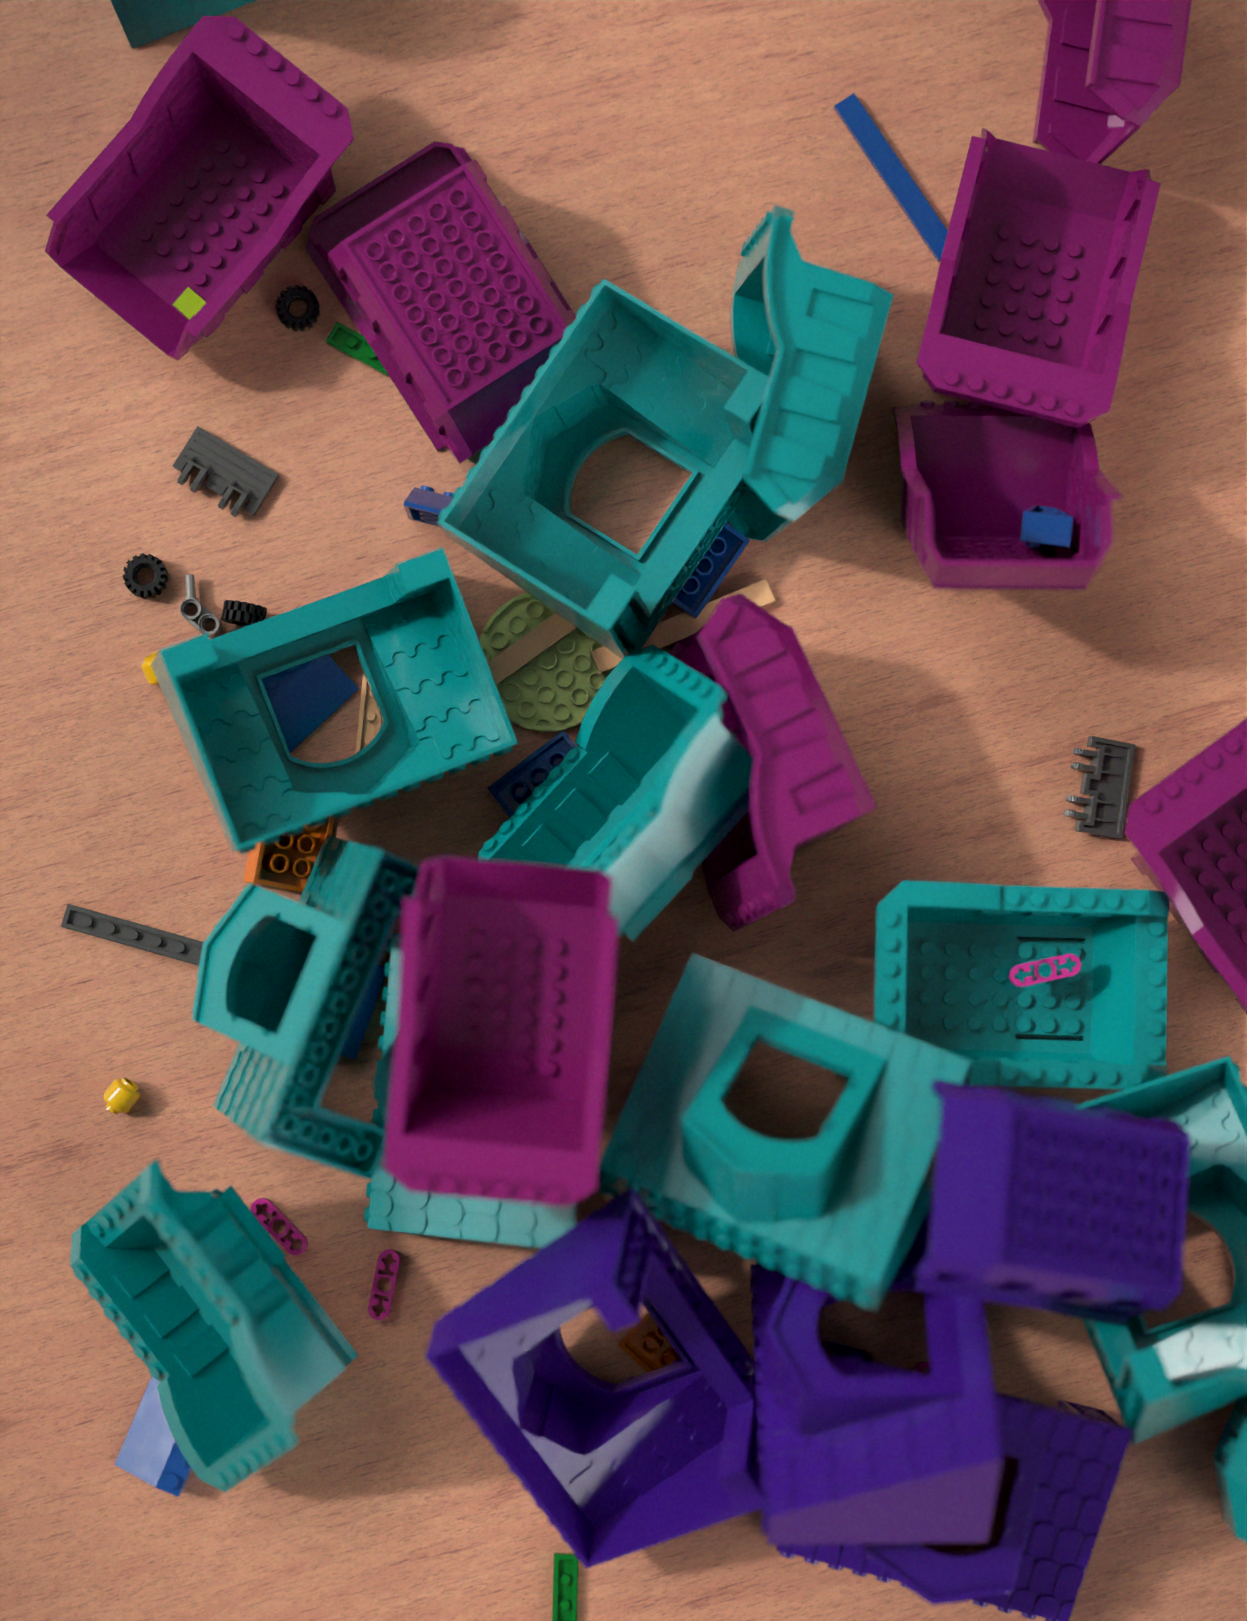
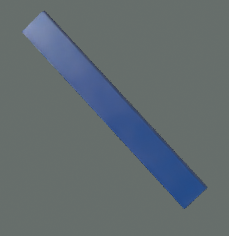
M853 93L834 105L835 111L939 262L948 232Z

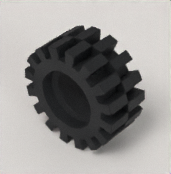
M294 285L295 288L289 286L287 291L284 292L282 290L280 292L281 297H277V315L281 323L288 329L292 328L293 331H297V329L305 331L306 327L310 329L313 327L312 323L318 321L317 316H320V305L316 295L305 286H302V288L299 285ZM302 300L307 304L305 314L299 317L290 314L289 306L293 301Z
M142 553L138 557L137 555L133 556V560L126 562L128 565L123 569L125 572L123 575L124 584L135 596L142 597L143 599H147V597L155 598L154 595H160L162 593L161 590L167 587L168 571L157 557ZM145 567L151 568L155 574L154 580L148 585H142L137 581L138 571Z
M225 600L221 620L226 623L246 627L265 620L267 608L253 603Z

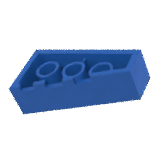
M1033 505L1023 512L1020 541H1025L1026 546L1040 547L1043 544L1070 547L1073 517L1056 507Z

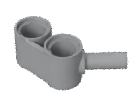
M185 575L186 598L180 605L181 615L202 634L208 633L209 638L218 637L223 629L221 621L199 603V598H196L195 575ZM196 605L198 612L194 616H188V607ZM213 620L216 622V627L213 631H205V624L208 621Z

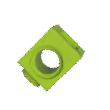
M187 287L173 305L190 320L206 302L192 289Z

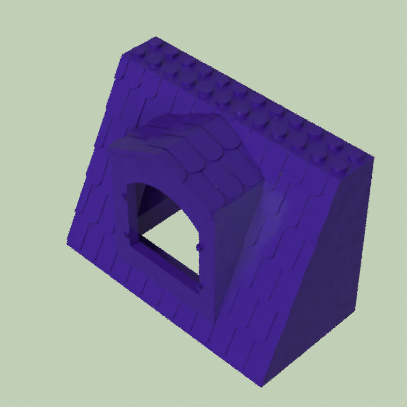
M633 1187L622 1192L598 1211H594L559 1238L551 1241L531 1257L523 1260L492 1284L484 1287L460 1306H456L435 1322L425 1355L428 1363L436 1369L442 1381L454 1393L456 1400L461 1402L467 1410L469 1417L477 1423L483 1435L495 1447L497 1454L502 1456L508 1464L510 1471L517 1476L523 1488L530 1493L536 1505L542 1509L548 1517L550 1524L555 1526L561 1534L563 1541L570 1546L576 1558L583 1563L586 1569L761 1509L762 1488H760V1448L757 1436L755 1361ZM643 1304L682 1360L672 1361L670 1365L635 1378L629 1377L624 1382L613 1384L592 1375L573 1359L563 1342L561 1326L581 1312L594 1307L610 1331L614 1332L638 1323Z
M933 1205L888 1291H917L918 1279L916 1277V1270L929 1254ZM755 1261V1264H751L750 1293H752L751 1314H753L752 1335H754L753 1355L755 1356L757 1436L760 1448L759 1465L761 1467L762 1534H767L768 1545L988 1542L1002 1457L983 1300L923 1291L931 1375L914 1373V1375L863 1376V1374L842 1376L824 1356L817 1339L816 1324L820 1311L824 1306L846 1299L837 1298L833 1293L826 1290L816 1289L800 1279H792L786 1273L776 1269H769L760 1262Z
M822 1340L820 1348L824 1356L842 1376H857V1374H863V1376H899L919 1373L879 1363L869 1351ZM994 1392L1001 1454L1018 1458L999 1543L980 1552L962 1555L939 1552L921 1543L775 1545L777 1551H780L781 1556L794 1559L796 1555L804 1557V1561L807 1563L818 1565L820 1561L828 1563V1567L839 1571H842L843 1567L852 1569V1573L858 1576L866 1577L867 1573L876 1575L877 1580L891 1583V1579L900 1581L901 1586L909 1588L932 1605L973 1600L975 1605L987 1607L988 1604L995 1605L997 1610L1005 1613H1012V1610L1019 1611L1021 1616L1029 1619H1036V1616L1046 1618L1045 1621H1069L1133 1430L1104 1410L1060 1399L1058 1406L1054 1407Z

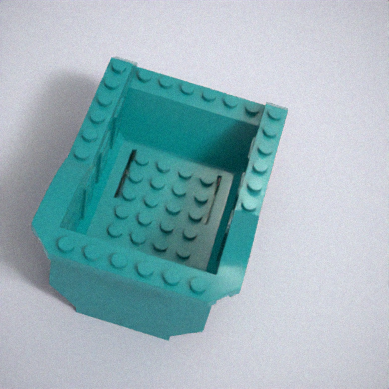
M653 644L625 655L606 678L593 698L575 740L577 746L567 753L566 758L557 767L551 770L544 782L538 785L533 790L532 795L518 806L516 812L508 821H505L500 826L498 832L484 843L483 848L478 852V859L602 871L613 878L610 910L612 911V916L618 917L617 937L626 935L630 940L634 941L693 877L692 872L750 810V782L754 759L720 723L723 714L720 706L721 702L725 701L727 693L717 684Z
M902 881L876 905L874 1024L972 1061L969 1085L1128 1089L1167 1076L1166 1028L1169 897L1165 891L1144 889ZM1065 954H1074L1081 962L1080 971L1076 975L1023 987L1013 985L1009 979L1011 968L1019 964ZM1066 958L1065 964L1057 965V960L1053 961L1057 967V976L1060 975L1058 970L1067 968L1069 972H1072L1071 969L1075 966V962H1070L1069 958ZM1042 963L1038 968L1039 975L1044 978L1051 975L1052 969L1050 965ZM1033 965L1029 966L1031 971L1022 972L1021 969H1018V973L1014 974L1015 979H1020L1021 983H1023L1025 977L1033 976L1032 980L1035 981Z
M157 1159L72 1234L70 1267L73 1269L76 1278L81 1280L87 1287L90 1296L103 1308L106 1317L116 1325L120 1335L132 1346L135 1355L142 1359L148 1367L151 1376L160 1383L157 1385L168 1426L182 1455L196 1476L219 1490L227 1492L298 1444L297 1435L292 1431V1425L295 1423L293 1413L343 1372L359 1355L284 1259L286 1257L232 1186H229L223 1192L219 1189H214L211 1192L176 1191L161 1172V1161Z

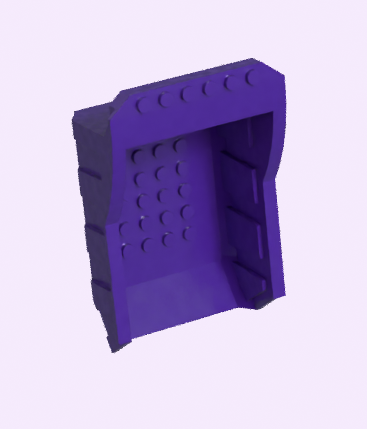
M935 1080L932 1089L934 1096L942 1099L929 1254L916 1270V1277L918 1279L917 1291L1035 1308L1064 1316L1115 1325H1125L1132 1316H1141L1145 1310H1164L1181 1291L1191 1135L1177 1121L1162 1118H1135L1129 1112L1108 1108L1087 1109L1077 1107L1074 1102L1048 1097L1034 1098L1019 1095L1016 1091L1000 1088H980Z

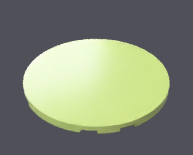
M527 592L506 602L488 620L480 637L479 643L486 661L488 662L556 612ZM577 628L496 687L509 721L522 728L538 732H558L580 725L593 698L606 678L614 670L611 669L601 674L598 673L590 651L603 645Z

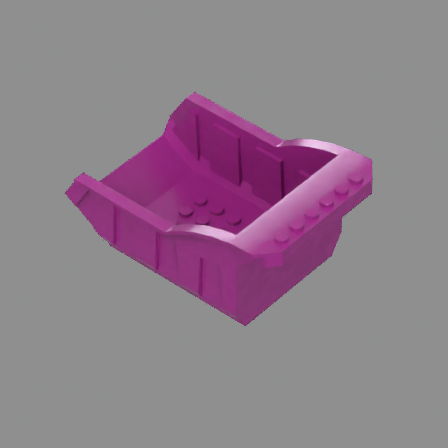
M1038 0L1048 21V30L1032 143H1039L1050 152L1102 164L1181 85L1191 0Z
M203 16L182 40L155 77L131 119L47 213L46 216L53 221L45 252L62 270L167 356L178 361L188 353L191 346L203 337L207 338L225 320V314L243 293L247 294L264 275V269L282 249H286L303 230L302 225L320 205H324L336 192L331 167L354 140L348 108L236 17ZM187 287L192 289L206 302L190 320L173 305Z
M982 128L980 137H971L916 362L923 371L922 377L934 392L1075 428L1088 424L1098 416L1110 411L1126 339L1131 303L1161 183L1151 181L1150 170L1142 169L1129 172L998 139L985 128Z
M434 141L314 217L305 247L307 253L372 348L435 449L438 451L446 446L460 464L492 443L498 427L503 426L507 421L510 409L514 405H518L522 399L521 395L525 387L531 385L535 380L538 368L541 365H545L550 358L549 353L554 345L560 343L564 330L569 324L572 325L577 317L533 247L520 231L506 206H502L487 184V176L477 160L472 161L463 147H455L451 143Z
M922 400L920 404L892 407L898 433L902 472L900 522L911 542L917 560L933 588L1086 590V586L1102 566L1104 556L1113 544L1111 500H1121L1120 492L1099 468L1097 448L1091 423L1075 428L982 405L973 401H968V405L958 404V401L953 400L944 401V404H935V401ZM1033 505L1056 507L1072 516L1070 547L1043 544L1040 547L1026 546L1025 541H1020L1023 512Z
M741 593L723 598L707 623L696 633L676 642L669 652V655L717 684L727 693L725 701L721 702L720 710L723 712L720 723L754 759L750 782V810L702 861L707 889L719 919L733 932L751 925L795 901L794 886L789 877L794 852L834 834L877 808L793 627H789Z
M1245 718L1129 804L1125 819L1127 824L1125 835L1138 851L1131 858L1132 862L1142 875L1149 877L1158 891L1166 892L1169 897L1170 913L1179 924H1184L1200 946L1199 952L1214 972L1220 973L1237 996L1235 1000L1247 1015V718Z
M439 856L422 861L415 898H404L398 1026L389 1099L384 1168L410 1192L568 1207L596 1190L618 917L612 916V911L610 910L613 891L612 877L596 869Z

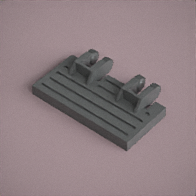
M199 426L196 427L173 464L175 469L182 472L177 481L181 485L187 482L194 468L200 471L190 487V490L194 493L198 491L205 478L209 476L205 487L222 496L218 507L222 510L227 507L235 492L241 495L230 513L234 517L240 513L247 500L250 502L245 510L255 516L279 478V474Z
M1089 736L1087 747L1096 748V751L1073 748V754L1076 756L1091 758L1090 765L1078 762L1071 763V769L1088 772L1082 775L1080 794L1090 796L1089 799L1070 795L1066 797V801L1069 803L1084 805L1083 813L1076 812L1075 810L1064 811V816L1086 820V822L1076 821V832L1122 839L1136 744Z

